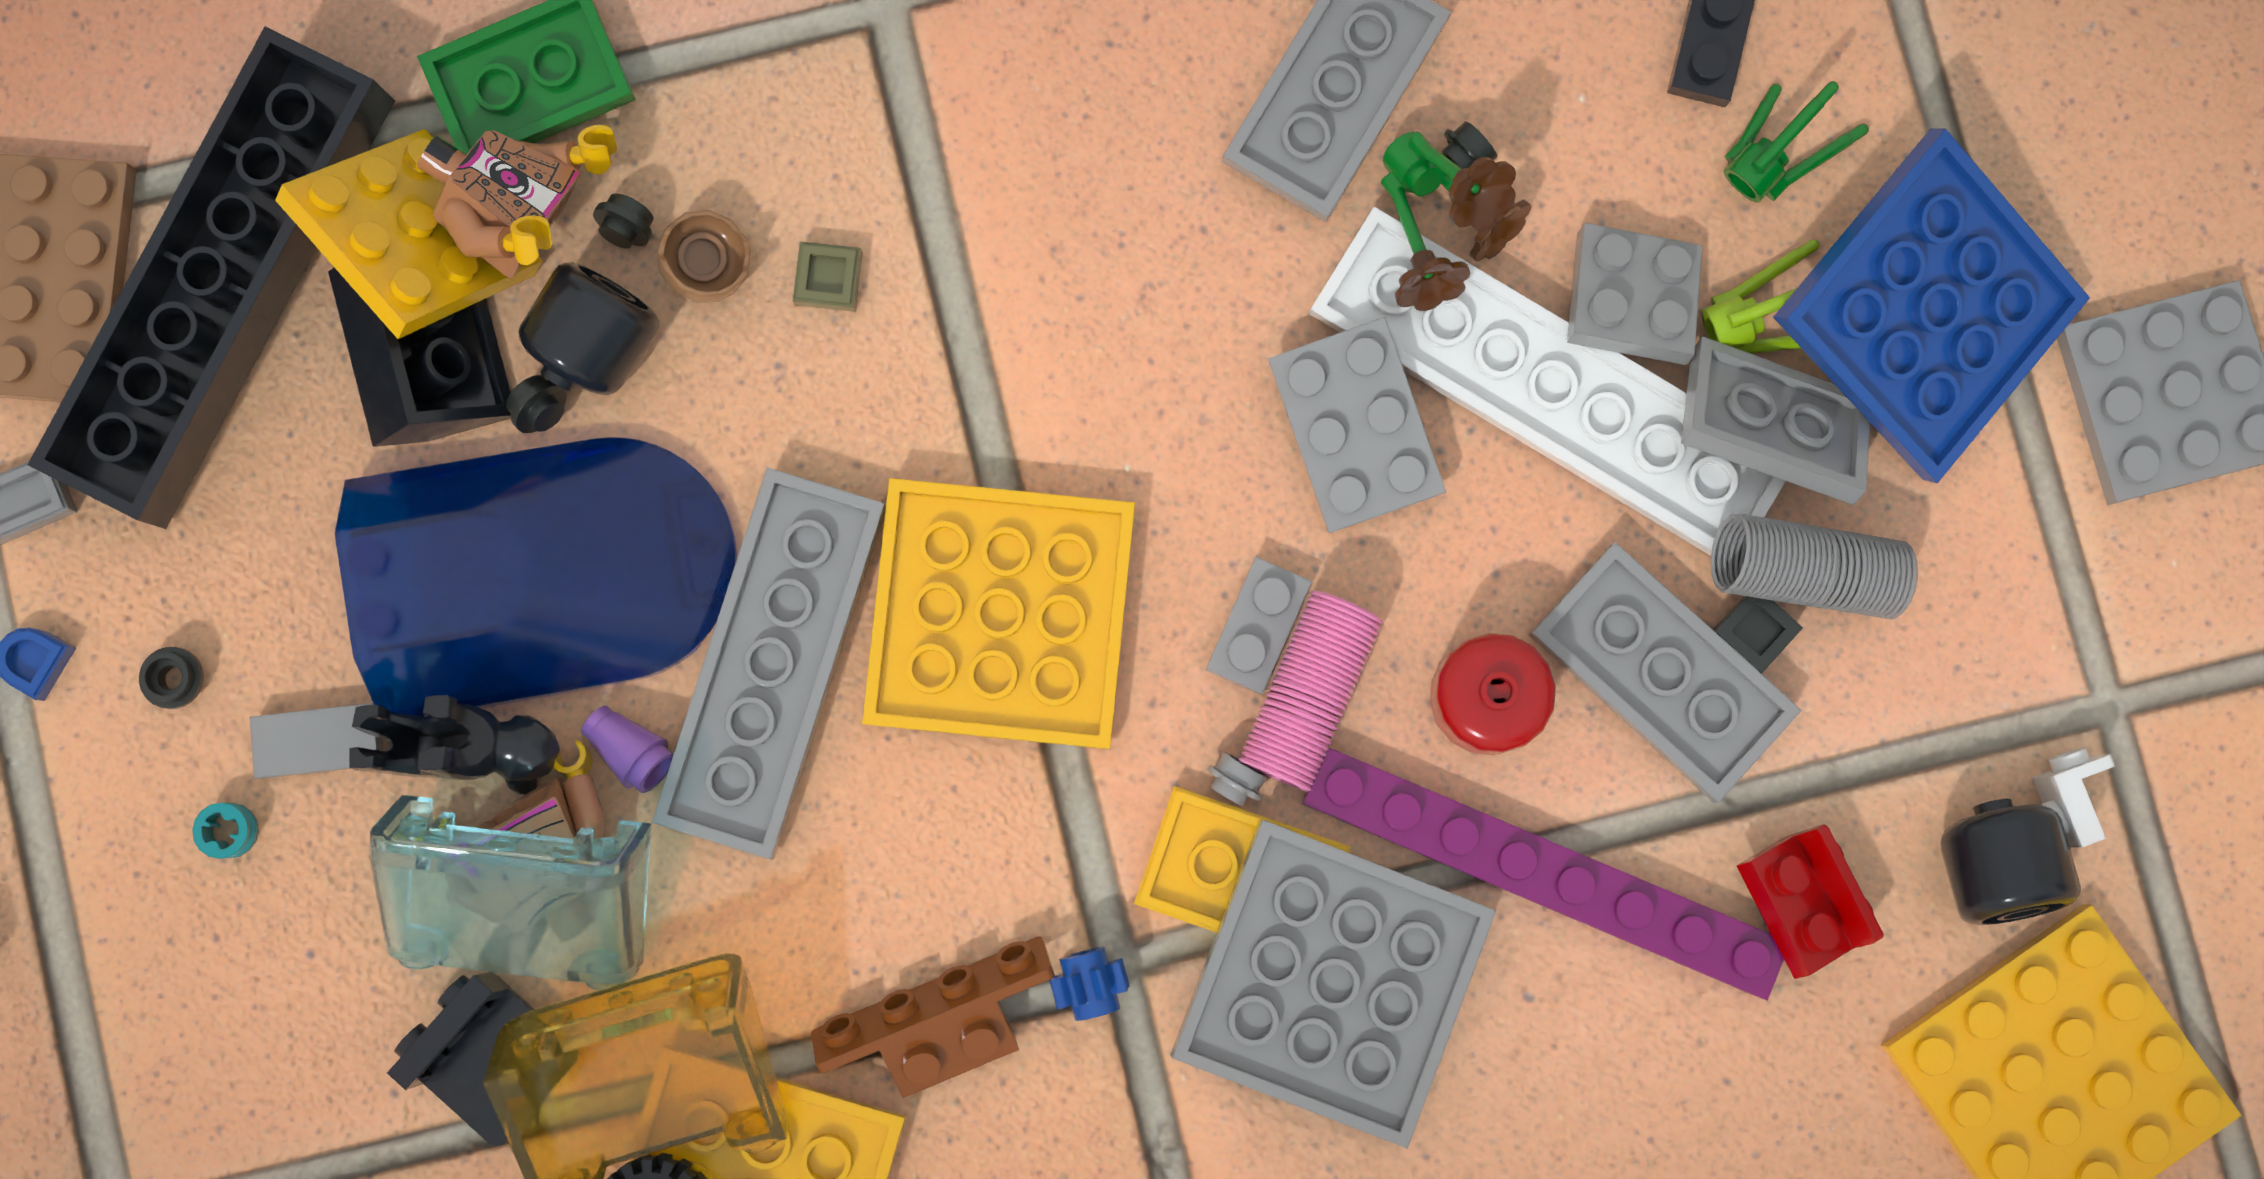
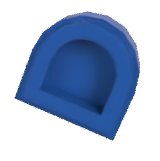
M18 628L8 633L0 641V677L7 684L34 700L45 701L76 647L52 633L40 629Z

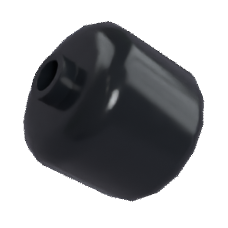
M567 262L559 265L553 271L522 321L518 335L526 352L543 365L540 373L552 383L568 391H573L575 386H578L592 393L610 395L617 392L625 384L659 328V320L649 306L617 283L583 265Z
M2008 798L1993 800L1973 807L1974 816L1962 819L1950 825L1944 831L1940 841L1941 852L1958 913L1961 919L1969 924L1992 925L2028 919L2073 904L2079 897L2081 885L2063 822L2059 814L2052 808L2038 804L2013 806L2012 800Z

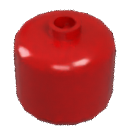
M1487 633L1467 639L1442 659L1432 678L1430 705L1437 726L1452 743L1470 753L1498 755L1526 746L1544 731L1554 712L1556 685L1549 664L1534 646L1513 635ZM1491 681H1495L1498 684L1492 685ZM1494 699H1504L1501 703L1493 702Z

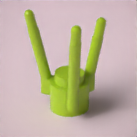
M1814 239L1808 241L1732 290L1711 297L1712 306L1702 309V320L1708 338L1750 354L1801 348L1791 336L1755 339V335L1765 331L1763 316L1778 311L1796 289L1758 304L1752 297L1745 300L1742 299L1817 251L1820 246L1819 242Z

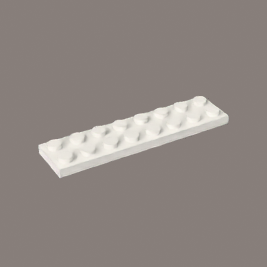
M1373 207L1310 309L1309 315L1339 333L1386 317L1406 373L1710 556L1717 531L1726 518L1733 513L1765 517L1786 482L1785 480L1681 444L1686 393L1618 352L1567 343L1569 327L1567 321L1423 235L1421 237L1426 250L1433 251L1435 258L1445 257L1450 262L1461 261L1468 265L1470 276L1464 281L1465 291L1457 298L1442 301L1436 308L1428 311H1418L1414 306L1400 307L1397 305L1394 295L1400 288L1399 278L1407 271L1413 269L1410 262L1413 252L1402 223L1376 207Z

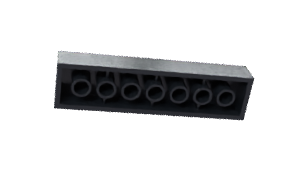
M266 26L263 28L27 464L28 466L135 520L167 529L317 248L275 201L279 190L284 183L369 151L395 103V100L374 79Z

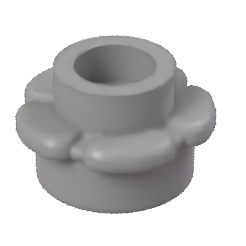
M1224 751L1216 766H1208V771L1216 777L1211 788L1227 799L1243 806L1248 797L1254 800H1260L1263 797L1258 791L1267 776L1256 769L1249 768L1240 763L1237 757Z

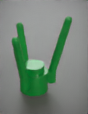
M1830 81L1813 97L1774 141L1763 137L1757 143H1754L1782 91V87L1779 84H1773L1756 109L1739 141L1724 156L1729 164L1723 172L1729 183L1749 200L1759 203L1767 196L1775 201L1789 185L1865 136L1869 131V127L1864 123L1859 124L1785 172L1784 167L1789 163V158L1783 150L1821 111L1824 105L1838 91L1839 85L1835 81Z

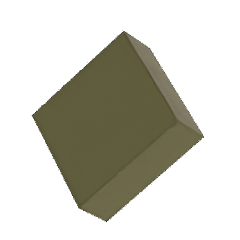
M800 242L793 303L796 306L856 312L863 254L861 248Z

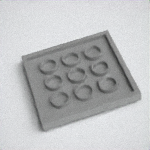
M1260 819L1170 1056L1180 1062L1408 1149L1496 910Z

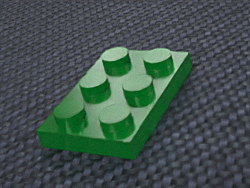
M548 0L417 56L454 146L465 154H468L485 131L495 130L517 141L536 143L636 100L594 0Z

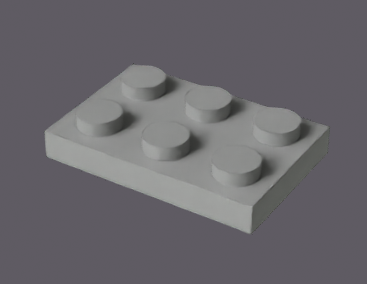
M1386 317L1268 358L1329 533L1446 493Z
M1703 336L1695 345V354L1690 360L1681 444L1852 505L1862 497L1867 488L1870 422L1835 384Z

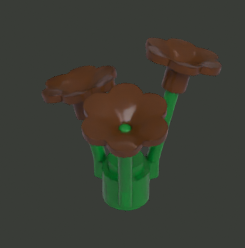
M1420 132L1405 133L1388 146L1383 156V164L1389 173L1381 180V185L1392 197L1413 252V256L1410 259L1413 269L1407 271L1399 278L1400 288L1394 295L1397 305L1400 307L1414 306L1418 311L1434 309L1442 301L1452 300L1460 296L1466 288L1464 281L1470 276L1469 267L1465 262H1450L1445 257L1435 258L1433 251L1426 250L1405 192L1415 193L1417 196H1425L1442 185L1449 191V197L1453 201L1449 211L1450 220L1458 227L1463 228L1470 225L1473 229L1479 231L1475 238L1476 243L1470 251V256L1476 262L1485 257L1491 259L1502 251L1508 241L1520 233L1526 223L1524 218L1529 214L1532 207L1525 199L1517 203L1514 202L1516 193L1511 185L1515 180L1516 171L1512 165L1506 161L1495 163L1488 157H1481L1475 160L1470 168L1461 169L1432 147Z

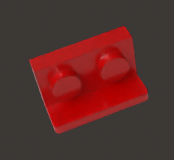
M1825 824L1788 835L1736 865L1794 979L1810 976L1850 950L1874 944L1884 937L1883 931L1874 916L1872 906L1864 897L1845 860L1840 845L1835 841L1829 827Z

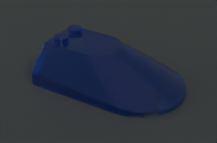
M618 437L588 439L347 479L344 482L334 532L353 658L374 705H382L394 713L428 716L423 713L425 698L433 695H450L455 697L457 702L486 708L626 683L662 673L692 655L713 629L737 561L736 539L730 517L720 496L708 480L687 461L669 450L645 441Z

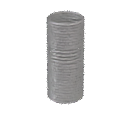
M1733 513L1723 521L1715 536L1711 553V574L1714 584L1722 593L1895 619L1904 613L1916 591L1918 561L1913 548L1906 541Z

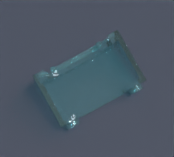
M401 795L370 831L369 859L386 952L389 956L399 960L400 965L410 969H426L436 965L583 982L589 988L600 991L618 989L623 986L624 982L631 980L637 974L643 963L652 823L620 820L617 824V834L615 836L597 838L593 840L594 829L582 827L574 839L458 826L455 825V813L442 812L437 819L433 817V798Z

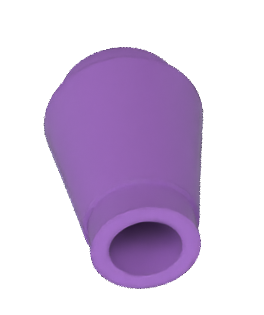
M608 706L598 708L585 721L581 730L582 735L589 740L590 744L625 788L635 787L639 792L646 793L665 778L674 755L668 750V741L621 714L613 712Z

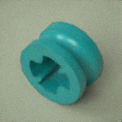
M222 802L211 804L201 810L195 818L192 828L193 840L198 849L208 857L217 859L241 857L251 850L256 843L259 832L257 819L251 810L240 804ZM220 816L224 820L236 821L238 824V834L230 835L235 840L232 845L227 841H216L214 839L213 827H221V824L217 822Z

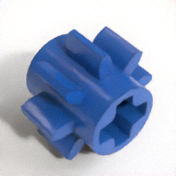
M1096 947L1059 959L1063 974L1055 975L1049 980L1057 1009L1071 1006L1075 1021L1100 1017L1120 1009L1117 994L1128 991L1130 987L1122 958L1108 962L1105 947Z

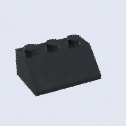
M335 267L328 271L373 447L429 442L511 419V413L506 406L511 392L486 298L397 339Z

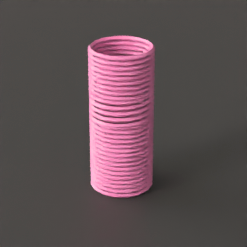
M1315 590L1310 592L1311 597H1308L1309 602L1305 603L1306 608L1303 609L1304 613L1300 615L1299 625L1295 626L1294 636L1290 637L1292 642L1288 643L1289 648L1285 649L1287 653L1283 654L1284 659L1280 660L1282 665L1278 666L1277 676L1272 679L1273 685L1269 686L1271 692L1266 693L1268 699L1263 700L1264 706L1260 707L1261 711H1258L1259 716L1255 717L1257 722L1253 723L1252 733L1248 734L1249 739L1245 740L1247 745L1243 746L1242 756L1238 757L1239 762L1245 766L1256 769L1264 775L1306 792L1312 791L1310 786L1314 785L1313 780L1317 779L1315 775L1319 774L1318 769L1322 768L1320 763L1324 762L1325 752L1329 751L1328 746L1332 745L1330 738L1335 737L1333 731L1338 730L1336 724L1341 723L1338 717L1344 716L1345 706L1349 705L1348 700L1351 699L1350 695L1354 693L1355 683L1359 682L1358 677L1361 676L1360 672L1364 671L1365 660L1369 659L1370 649L1374 648L1375 638L1379 636L1380 626L1384 624L1380 617L1354 603Z

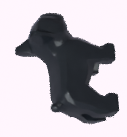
M433 695L425 698L423 713L428 716L394 713L382 705L356 707L352 727L366 734L384 738L387 741L388 747L386 751L360 747L349 748V768L355 771L452 780L479 779L495 772L505 779L512 791L519 795H526L537 788V778L549 774L553 769L560 748L553 731L538 719L529 715H516L509 721L500 722L491 712L473 705L457 702V699L453 696Z

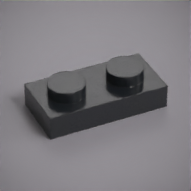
M1689 0L1667 89L1668 94L1721 107H1726L1729 104L1755 0Z

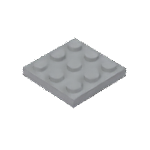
M2240 280L2068 324L2058 336L2059 347L2107 506L2264 465V356Z

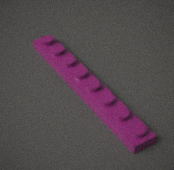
M1329 748V751L1325 752L1324 762L1320 763L1322 768L1318 769L1319 774L1315 775L1317 779L1313 780L1314 785L1310 786L1312 791L1306 793L1302 805L1768 1001L1784 961L1770 933L1339 751Z

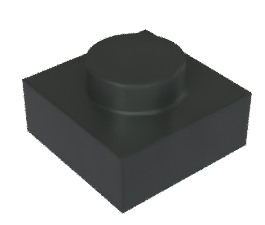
M1743 596L1713 631L1762 674L1803 627L1773 600Z

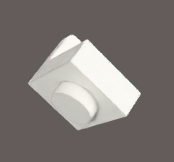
M2084 747L2049 759L2052 770L2034 776L2032 779L2042 801L2040 805L2052 808L2061 817L2069 846L2085 847L2106 839L2082 779L2114 767L2115 764L2111 755L2089 756Z

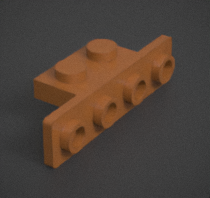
M1035 937L1026 942L1017 941L1010 943L997 954L968 966L952 967L939 978L910 990L902 989L892 992L881 1002L852 1014L845 1013L832 1017L823 1026L811 1032L815 1063L819 1071L826 1073L880 1051L902 1097L905 1098L1018 1051L1019 1047L1016 1036L1001 1006L1000 1000L1046 982L1055 976L1043 938Z

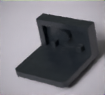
M493 971L473 975L470 979L462 975L439 998L437 1004L443 1010L428 1027L422 1023L418 1024L400 1041L394 1050L400 1058L387 1074L405 1090L424 1084L490 1145L500 1146L507 1143L578 1063L580 1052L569 1039Z

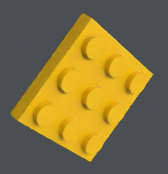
M426 129L284 183L275 200L397 339L535 276L543 262L538 257L532 264L522 265L511 280L482 257H468L461 253L446 228L436 221L433 214L445 184L417 168L420 157L433 139Z

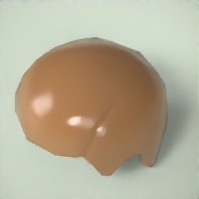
M711 210L685 212L666 227L660 238L657 250L659 271L675 294L695 303L720 302L734 294L749 275L750 243L746 236L740 232L737 225L725 216Z

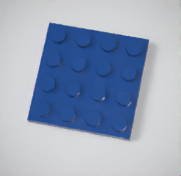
M1930 128L1773 318L1924 481L1938 483L2090 297L1947 129Z

